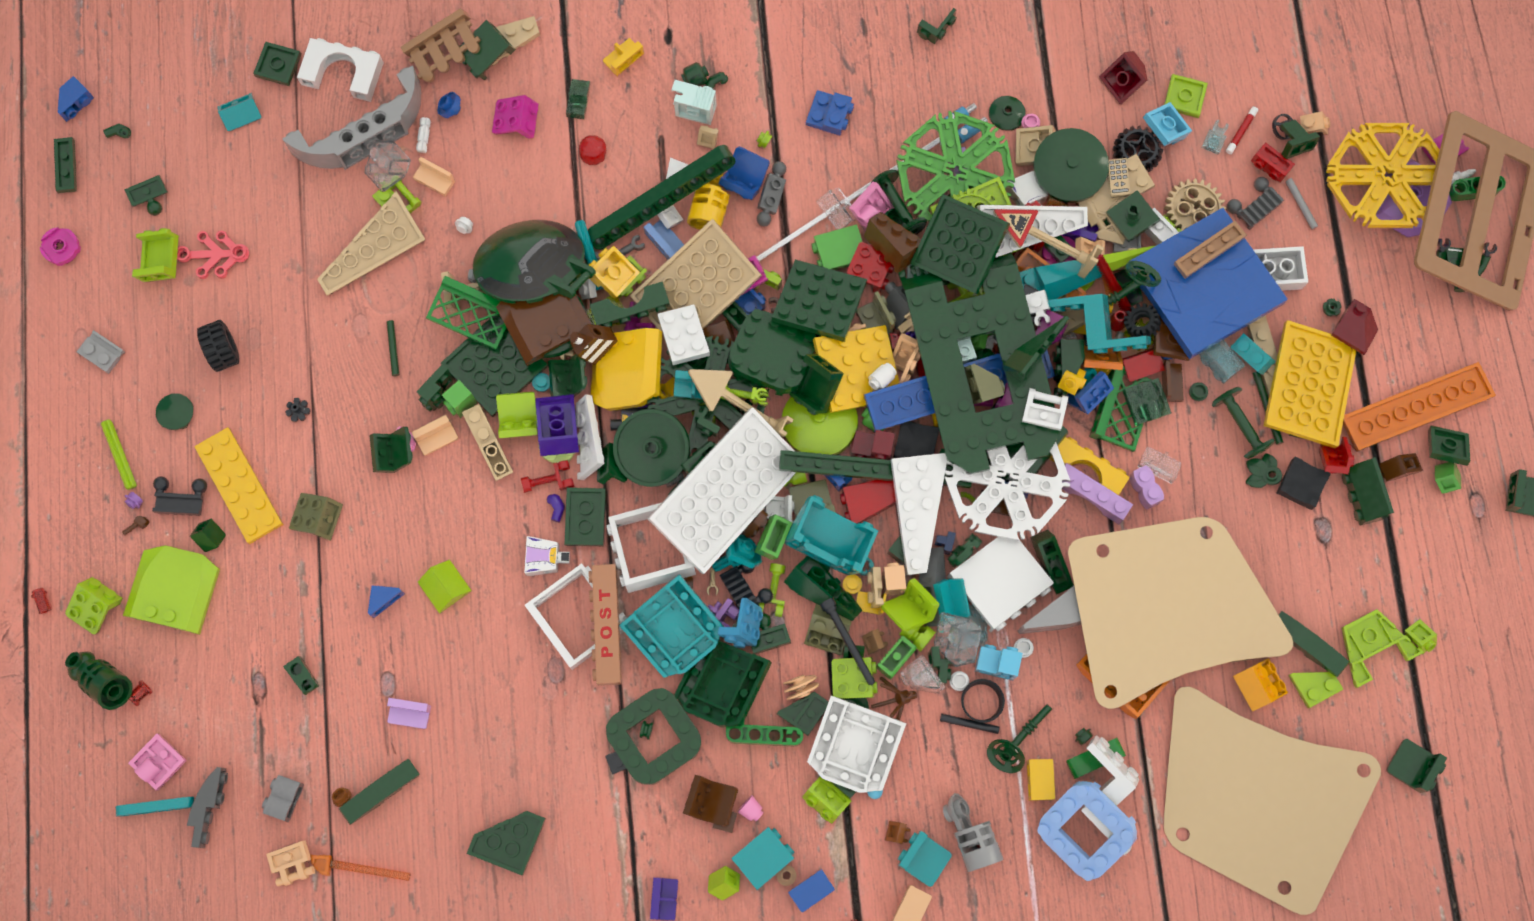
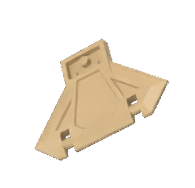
M1137 154L1128 158L1130 195L1137 190L1140 194H1143L1154 188L1155 184ZM1109 171L1101 189L1089 199L1077 202L1079 207H1087L1090 226L1097 225L1099 231L1096 232L1098 239L1123 245L1125 237L1107 216L1106 212L1128 196L1111 198ZM1106 219L1110 223V225L1106 226L1104 223V220Z

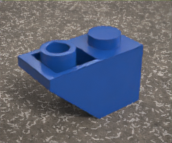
M74 76L59 88L58 113L66 122L74 118L94 98Z

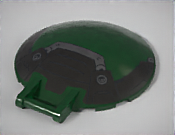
M548 220L522 221L498 230L482 243L473 260V274L480 289L496 300L513 304L516 301H527V303L542 301L543 297L551 294L554 296L561 294L572 299L576 295V291L589 278H592L596 271L593 267L583 263L585 249L580 237L569 227Z

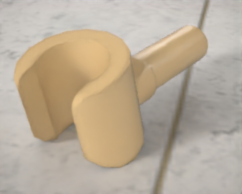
M710 569V586L707 588L708 595L711 587L716 588V595L719 591L716 586L714 569Z

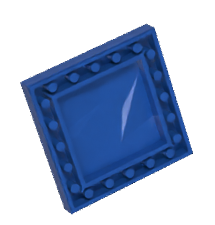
M1224 208L1217 210L1130 260L1146 263L1160 274L1161 283L1158 286L1148 287L1141 285L1140 288L1189 359L1277 309L1288 300L1245 238L1186 279L1174 266V262L1233 222ZM1150 274V281H1155L1152 275Z

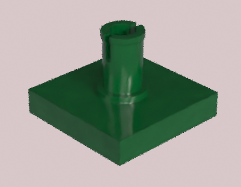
M1138 190L1106 212L1128 243L1160 221V218Z

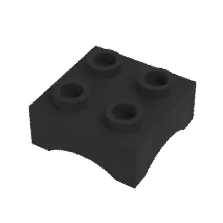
M911 421L901 423L893 459L934 454L939 427L921 425Z
M1295 456L1291 460L1276 493L1312 510L1317 506L1320 495L1331 473L1316 468Z

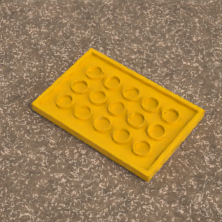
M1289 320L1285 321L1263 426L1337 448L1340 441L1356 350L1331 336L1330 333Z

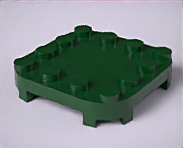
M754 309L745 318L728 357L727 364H729L730 369L734 373L733 376L739 380L742 376L776 391L775 395L782 396L793 391L796 392L808 367L803 362L806 354L814 353L813 339L816 335L772 322V313Z

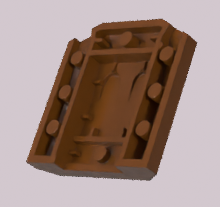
M551 294L543 297L542 301L534 303L516 301L513 304L500 301L496 308L527 366L543 358L544 354L569 342L572 332H579L585 325L592 324L576 295L570 299L561 294L555 296Z

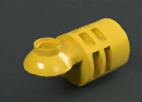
M723 173L694 192L687 217V223L691 227L701 230L713 219L722 228L730 194L721 190V185H719Z

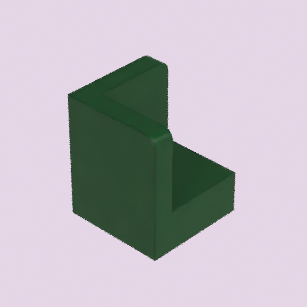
M212 519L198 523L190 535L204 552L218 548L226 536L224 531Z

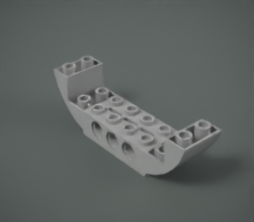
M413 65L409 68H403L396 74L405 94H400L389 103L380 105L375 111L364 114L359 120L348 123L343 129L332 132L327 138L316 141L313 146H308L299 130L288 133L283 138V141L291 154L311 166L328 169L343 167L346 170L409 134L408 129L414 123L419 113L422 95L420 81Z

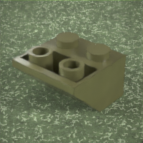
M816 604L804 644L842 655L845 645L844 640L830 615L823 612L820 605ZM839 615L849 632L852 621Z

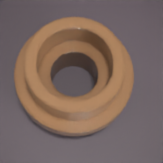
M786 865L776 876L780 884L789 886L795 882L797 874L793 867ZM786 871L791 875L788 880L783 878V873Z

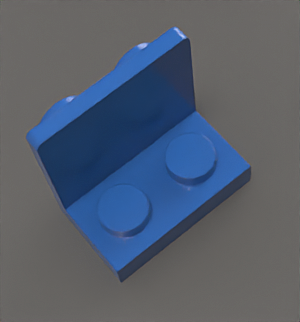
M1100 371L1082 390L1078 388L1075 396L1068 393L1066 395L1068 397L1067 404L1089 414L1114 387L1106 373Z

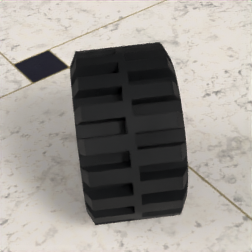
M219 319L197 328L200 347L208 364L214 371L219 372L239 364L238 349L228 327L223 321Z

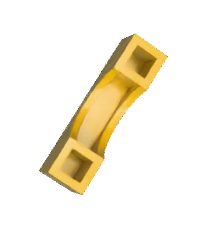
M1065 437L1058 446L1064 465L1066 463L1071 466L1083 464L1092 468L1098 476L1099 483L1117 495L1120 494L1130 478L1123 469L1114 468L1107 459L1098 458L1092 450L1086 447L1082 448L1071 437ZM1051 455L1050 460L1054 462L1053 456Z

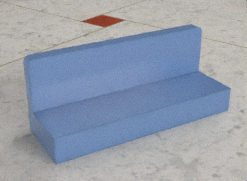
M661 220L653 226L650 223L644 226L646 236L667 260L684 246L671 229L667 230Z

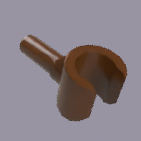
M137 516L134 519V523L122 531V533L126 535L138 526L144 529L149 525L150 521L146 517Z

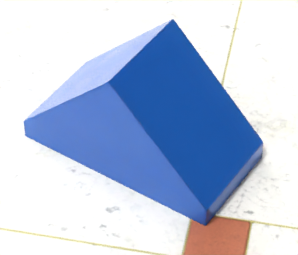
M372 585L368 614L375 618L405 593L400 588Z

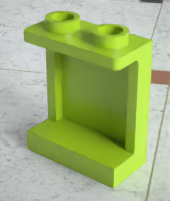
M161 228L159 231L146 230L144 233L136 234V238L142 241L140 269H133L132 277L142 282L176 278L179 235L167 228Z

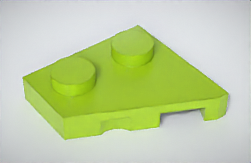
M1330 672L1291 673L1288 675L1307 708H1311L1343 690L1337 677Z

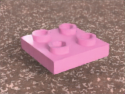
M872 182L849 209L866 231L870 218L879 212L885 214L894 207L879 184Z
M157 733L128 764L135 769V773L142 780L158 791L187 760Z

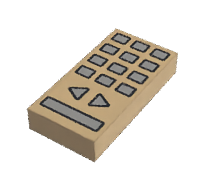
M1127 158L1109 160L1111 198L1130 195Z

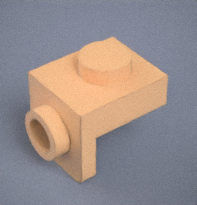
M1322 111L1300 116L1301 126L1308 134L1313 132H1322L1324 135L1328 134L1330 119Z
M1079 237L1076 238L1075 249L1090 254L1098 244L1104 247L1100 254L1105 255V241L1098 240L1093 242Z

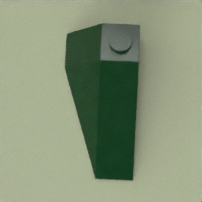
M1063 317L1015 349L1012 354L1008 353L1002 361L1004 363L1003 370L1022 383L1068 323L1069 317Z
M806 556L795 566L784 583L798 595L818 605L833 597L837 603V613L853 621L862 612L861 607L849 592L844 591L840 587V580L833 578L829 572L830 567Z

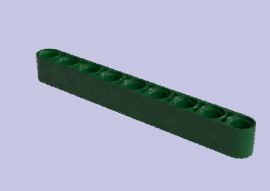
M727 145L717 146L588 229V233L593 247L600 250L609 246L732 168L736 160Z

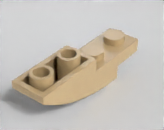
M480 404L462 412L495 480L497 481L513 473Z

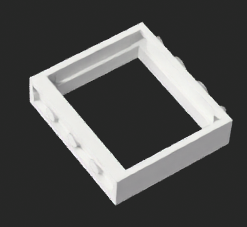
M661 503L608 517L610 523L606 525L609 536L613 535L614 539L611 542L613 553L617 552L618 558L615 559L618 570H622L623 574L619 576L622 587L626 586L628 593L670 582L679 574L683 578L696 575L694 566L683 555L685 564L634 578L629 576L617 527L646 520Z
M582 563L525 604V607L572 670L592 656V649H595V644L573 659L537 607L581 575L589 583V571L592 570L589 566L585 568ZM623 612L619 614V624L627 618Z

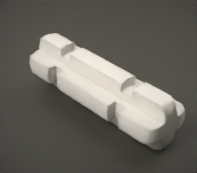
M427 117L420 119L418 143L416 146V150L419 153L427 152L426 145L428 144L431 124L430 119Z

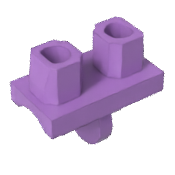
M729 598L723 606L718 601L714 607L710 604L707 606L724 627H730L723 622L727 616L734 621L739 616V609Z

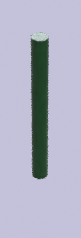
M1254 372L1252 374L1266 413L1269 397L1261 374ZM1271 429L1276 445L1284 443L1280 431Z

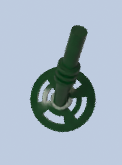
M1129 261L1125 266V270L1134 282L1119 292L1115 291L1114 294L1108 295L1109 305L1112 306V303L1116 304V301L1120 302V299L1141 285L1148 287L1158 286L1161 283L1160 274L1146 263ZM1150 274L1152 275L1155 281H1150Z
M1048 704L1032 720L1029 719V723H1025L1026 726H1022V730L1012 742L997 739L989 744L987 756L993 766L1006 773H1017L1023 768L1025 757L1018 746L1028 735L1032 734L1031 731H1035L1034 728H1038L1037 725L1050 713L1052 708ZM1002 743L997 748H994L996 744ZM995 755H999V757L1003 761H1005V764H1002L1000 761H998ZM1018 760L1020 761L1018 765L1012 766V764H1015Z

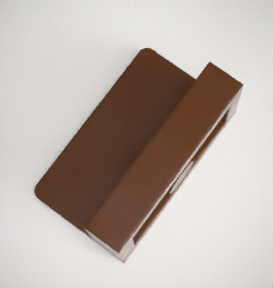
M1165 360L1163 363L1164 371H1162L1163 402H1183L1182 364H1170V360Z

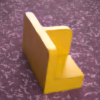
M630 38L621 45L615 43V50L603 59V63L618 76L644 54L643 45L639 41L634 43Z
M1053 759L1027 760L1028 800H1054Z

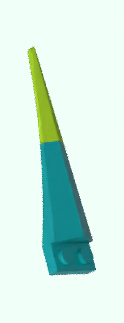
M1155 246L1105 254L1103 257H1105L1104 259H1106L1105 261H1107L1111 270L1114 271ZM1076 260L1034 267L1019 272L1023 288L1027 284L1039 291L1045 290L1048 300L1057 299L1103 275L1100 274L1102 272H1099L1101 270H1098L1100 268H1097L1099 266L1095 265L1085 278L1078 276L1082 263Z

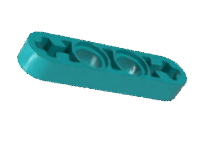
M194 797L115 806L116 817L192 808Z

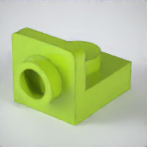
M1421 619L1405 630V635L1419 646L1424 653L1426 651L1430 652L1436 647L1437 634Z

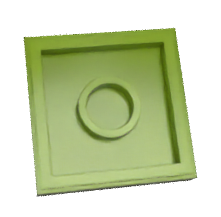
M1172 74L1164 105L1171 102L1178 113L1199 118L1208 83Z

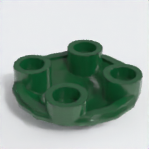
M169 394L162 398L156 407L155 415L157 421L162 427L169 430L185 429L193 417L194 405L182 394Z

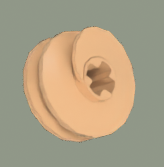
M801 675L783 682V684H793V686L784 690V693L796 691L787 700L810 695V691L819 686L818 682L810 683L817 678L816 675Z

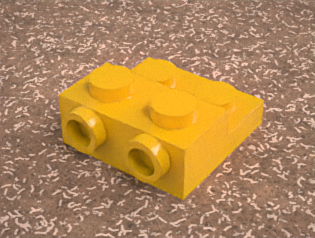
M612 246L609 250L605 248L598 254L600 259L597 262L593 260L589 264L596 271V274L589 279L598 288L602 286L615 299L640 272L615 246Z

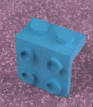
M742 598L737 627H719L718 635L723 637L724 641L733 643V646L736 648L756 646L757 640L760 637L759 627L760 621L763 618L762 608L748 598Z

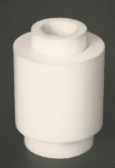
M882 364L868 376V383L874 390L883 389L895 379L897 372L891 364Z

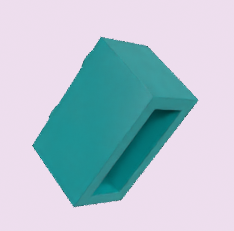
M1244 333L1231 346L1239 356L1261 375H1264L1276 362Z

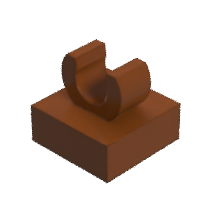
M889 821L885 841L899 844L907 843L908 840L904 839L905 831L910 832L911 829L907 827V824Z

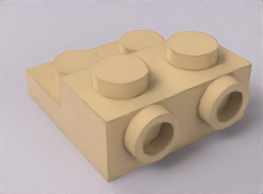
M1053 125L1016 129L1017 166L1033 165L1036 151L1041 142L1047 136L1056 132Z

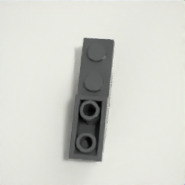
M944 547L931 548L927 573L919 574V583L936 599L933 584L946 579ZM937 610L934 620L924 624V626H945V622H941L939 611Z
M217 767L208 776L193 802L187 826H194L191 847L205 848V845L209 842L210 833L208 828L213 820V812L211 810L212 808L220 809V805L224 802L225 794L223 793V787L228 780L226 768Z

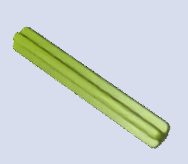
M109 419L101 422L102 429L124 486L127 490H131L137 486L112 421Z

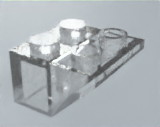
M374 140L364 173L381 192H385L406 176L411 159L394 141Z
M942 612L937 624L934 646H939V651L955 667L975 663L982 630L971 619Z

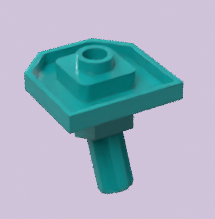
M740 534L726 549V555L716 560L712 565L714 571H720L730 565L736 567L742 564L752 569L762 563V557L755 553L757 545L752 539Z

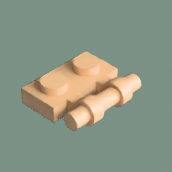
M306 840L266 854L271 872H280L281 877L275 880L278 887L282 885L288 886L295 880H304L309 878V875L315 874L314 866L305 867L304 862L311 860ZM296 866L297 871L289 873L288 868Z

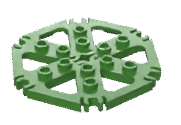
M948 111V119H943L942 114L939 113L938 122L935 114L902 143L906 145H901L900 149L905 150L906 155L898 154L897 158L899 160H896L904 203L911 199L906 207L915 205L917 208L912 213L913 215L922 211L917 218L925 217L930 222L932 214L929 212V206L948 190L950 197H952L953 194L958 195L960 190L965 192L969 187L974 188L997 177H1000L1004 188L1014 187L1015 178L1008 142L1006 140L1000 144L1005 136L1003 135L1000 138L995 136V133L999 130L998 128L990 132V129L995 125L953 111V119L952 112ZM959 124H966L982 132V136L963 153L957 129ZM929 130H937L943 156L918 148L916 146L917 140ZM997 151L1002 157L1004 174L1003 176H998L975 167L992 152ZM909 167H914L936 176L919 191L912 192L909 189L906 171ZM958 167V171L962 174L953 176V172L950 169Z

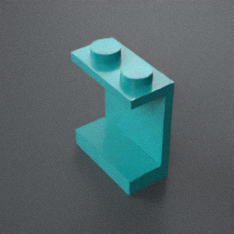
M767 827L731 858L757 890L794 859L792 855L795 852L788 844L783 845L779 839L782 836L775 828L771 830Z

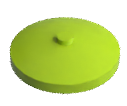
M790 397L782 413V417L789 416L794 419L792 423L785 425L783 430L787 432L785 436L787 442L797 452L837 455L851 444L858 427L856 408L830 413L828 408L827 413L813 415L807 411L806 407L796 403L794 398Z

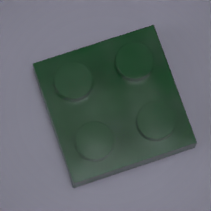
M265 42L253 74L257 78L290 86L302 54L295 49Z
M1430 426L1428 430L1429 458L1468 466L1471 461L1469 434Z

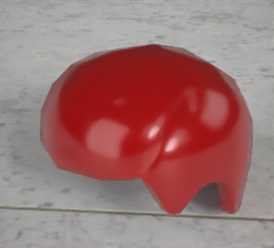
M589 135L583 138L579 145L581 160L588 165H597L604 161L607 151L604 140L596 135Z

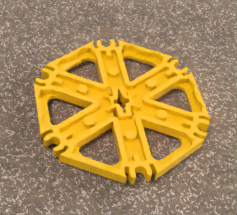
M1365 123L1359 127L1361 133H1357L1354 128L1351 130V134L1348 132L1327 165L1326 173H1332L1334 176H1328L1326 182H1328L1327 186L1350 219L1356 213L1353 218L1354 222L1359 217L1364 219L1362 226H1366L1368 221H1371L1367 228H1413V226H1418L1419 221L1417 218L1424 219L1426 206L1422 205L1409 185H1432L1440 151L1427 131L1421 137L1424 129H1421L1419 133L1413 132L1414 124L1407 130L1406 128L1410 123ZM1376 133H1396L1400 136L1399 141L1389 156L1374 135ZM1354 146L1359 150L1368 165H1341L1340 160L1347 149ZM1418 147H1425L1436 163L1435 165H1407ZM1386 172H1387L1388 174L1392 173V174H1393L1392 177H1391V178H1390L1389 176L1385 177ZM1343 185H1371L1357 206L1351 205L1341 191ZM1388 194L1402 212V219L1380 220L1377 218L1376 213Z

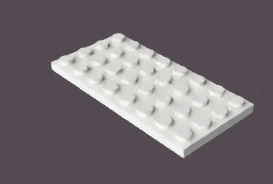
M752 407L647 519L701 574H705L796 473L779 471L780 451L794 450Z

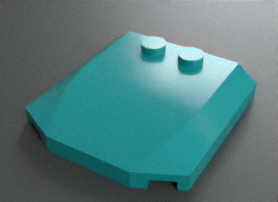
M680 574L619 624L621 629L663 678L686 673L716 647L720 638L718 635L719 627H724Z

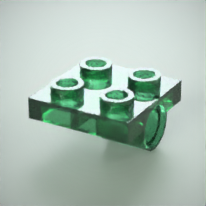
M1159 378L1122 390L1135 426L1172 414Z

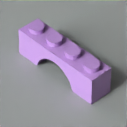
M1066 463L1065 467L1070 482L1062 481V483L1067 482L1070 484V487H1062V489L1069 494H1075L1088 500L1104 516L1119 525L1133 504Z

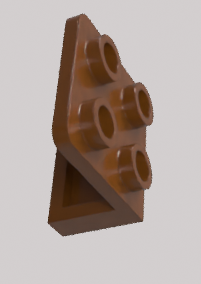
M695 775L683 814L725 827L728 825L738 788Z

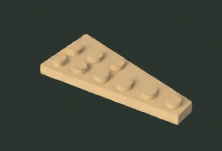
M397 191L317 279L327 296L425 241L424 236Z

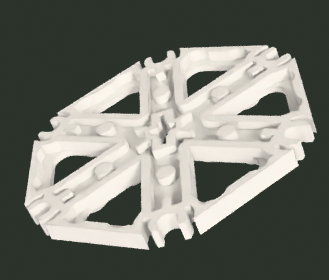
M1056 442L1050 450L1058 470V474L1055 477L1027 472L1037 459L1027 461L1024 445L1012 459H1010L1006 447L986 451L991 464L989 465L990 470L971 475L957 465L947 461V465H951L953 470L945 471V475L952 477L944 476L957 515L960 519L961 516L966 514L962 520L963 524L968 519L972 520L973 525L969 528L970 530L974 529L976 524L979 525L974 531L976 533L1019 541L1017 532H1020L1019 536L1024 540V531H1029L1031 536H1034L1035 531L1032 528L1034 527L1038 534L1067 499H1061L1059 496L1062 498L1068 497V494L1063 493L1061 489L1062 487H1070L1069 483H1062V481L1070 482V478ZM1009 474V477L1016 481H1009L1008 484H1005V480L1001 477ZM958 481L986 485L987 488L972 505L965 506L959 495L957 483ZM1023 493L1049 497L1053 501L1052 506L1040 519H1034L1031 516ZM1002 499H1004L1013 524L1010 529L992 527L986 523V518Z

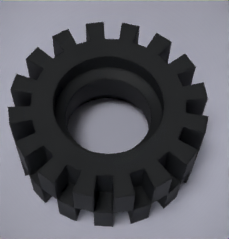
M1143 303L1142 307L1140 304H1136L1137 308L1132 306L1131 312L1127 311V316H1124V325L1128 334L1131 337H1151V334L1155 336L1157 334L1156 330L1159 331V326H1161L1157 310L1150 304L1147 307L1146 303ZM1142 317L1150 319L1149 323L1143 327L1135 325L1136 321Z

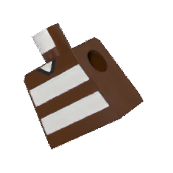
M587 324L579 332H572L570 335L571 345L575 353L593 365H596L618 342L611 327Z

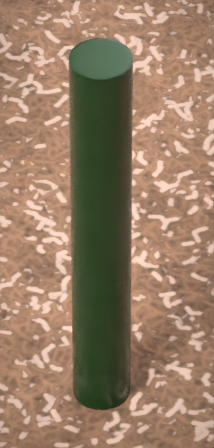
M389 320L386 321L391 372L392 376H399L394 321Z

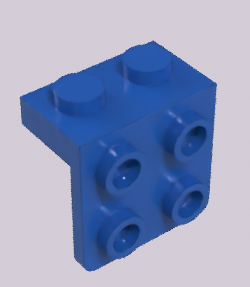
M738 146L733 154L736 160L735 164L721 177L719 185L728 191L740 194L744 199L752 200L760 191L770 162L768 159Z

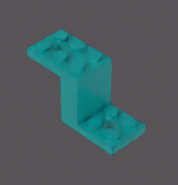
M1094 294L1048 300L1052 312L1066 311L1065 308L1070 307V310L1084 309L1088 350H1093L1094 353H1108V349H1113L1116 352L1127 351V347L1131 346L1135 350L1146 349V345L1151 344L1150 336L1112 339L1108 295Z

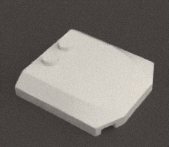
M831 696L807 762L817 771L822 779L859 793L882 791L907 723Z

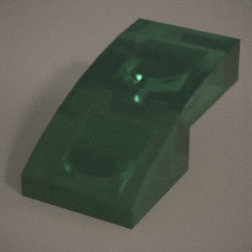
M572 79L566 117L585 119L590 81Z

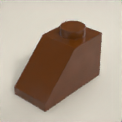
M1416 453L1398 455L1379 463L1381 474L1386 481L1397 480L1423 471Z

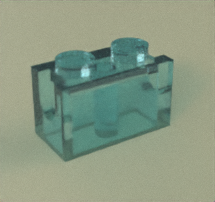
M1224 340L1199 354L1202 363L1205 366H1209L1213 371L1214 377L1218 381L1221 380L1223 384L1245 366Z

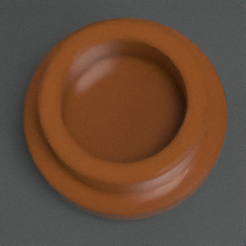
M343 787L336 789L332 794L333 804L336 807H341L348 802L352 796L350 790Z

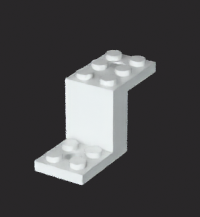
M1096 735L1090 741L1087 749L1113 775L1099 789L1117 806L1137 787L1140 780L1138 778L1139 774L1131 766L1128 768L1124 764L1123 757L1118 752L1114 753L1109 748V743L1103 737L1099 738ZM1083 805L1081 811L1109 839L1113 833ZM1132 846L1124 853V855H1126L1131 850Z

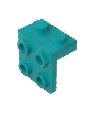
M919 831L918 834L914 832L908 841L911 845L907 851L903 849L897 858L900 861L898 866L925 885L931 887L949 862L952 854L927 837L928 835L923 831Z

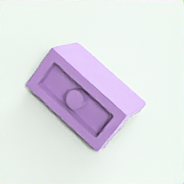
M388 698L387 706L390 707L388 723L422 729L427 728L431 705Z

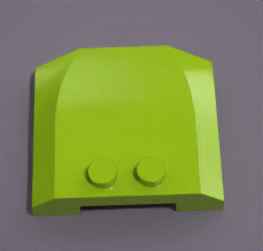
M166 545L144 550L123 616L200 635L220 569L203 554Z

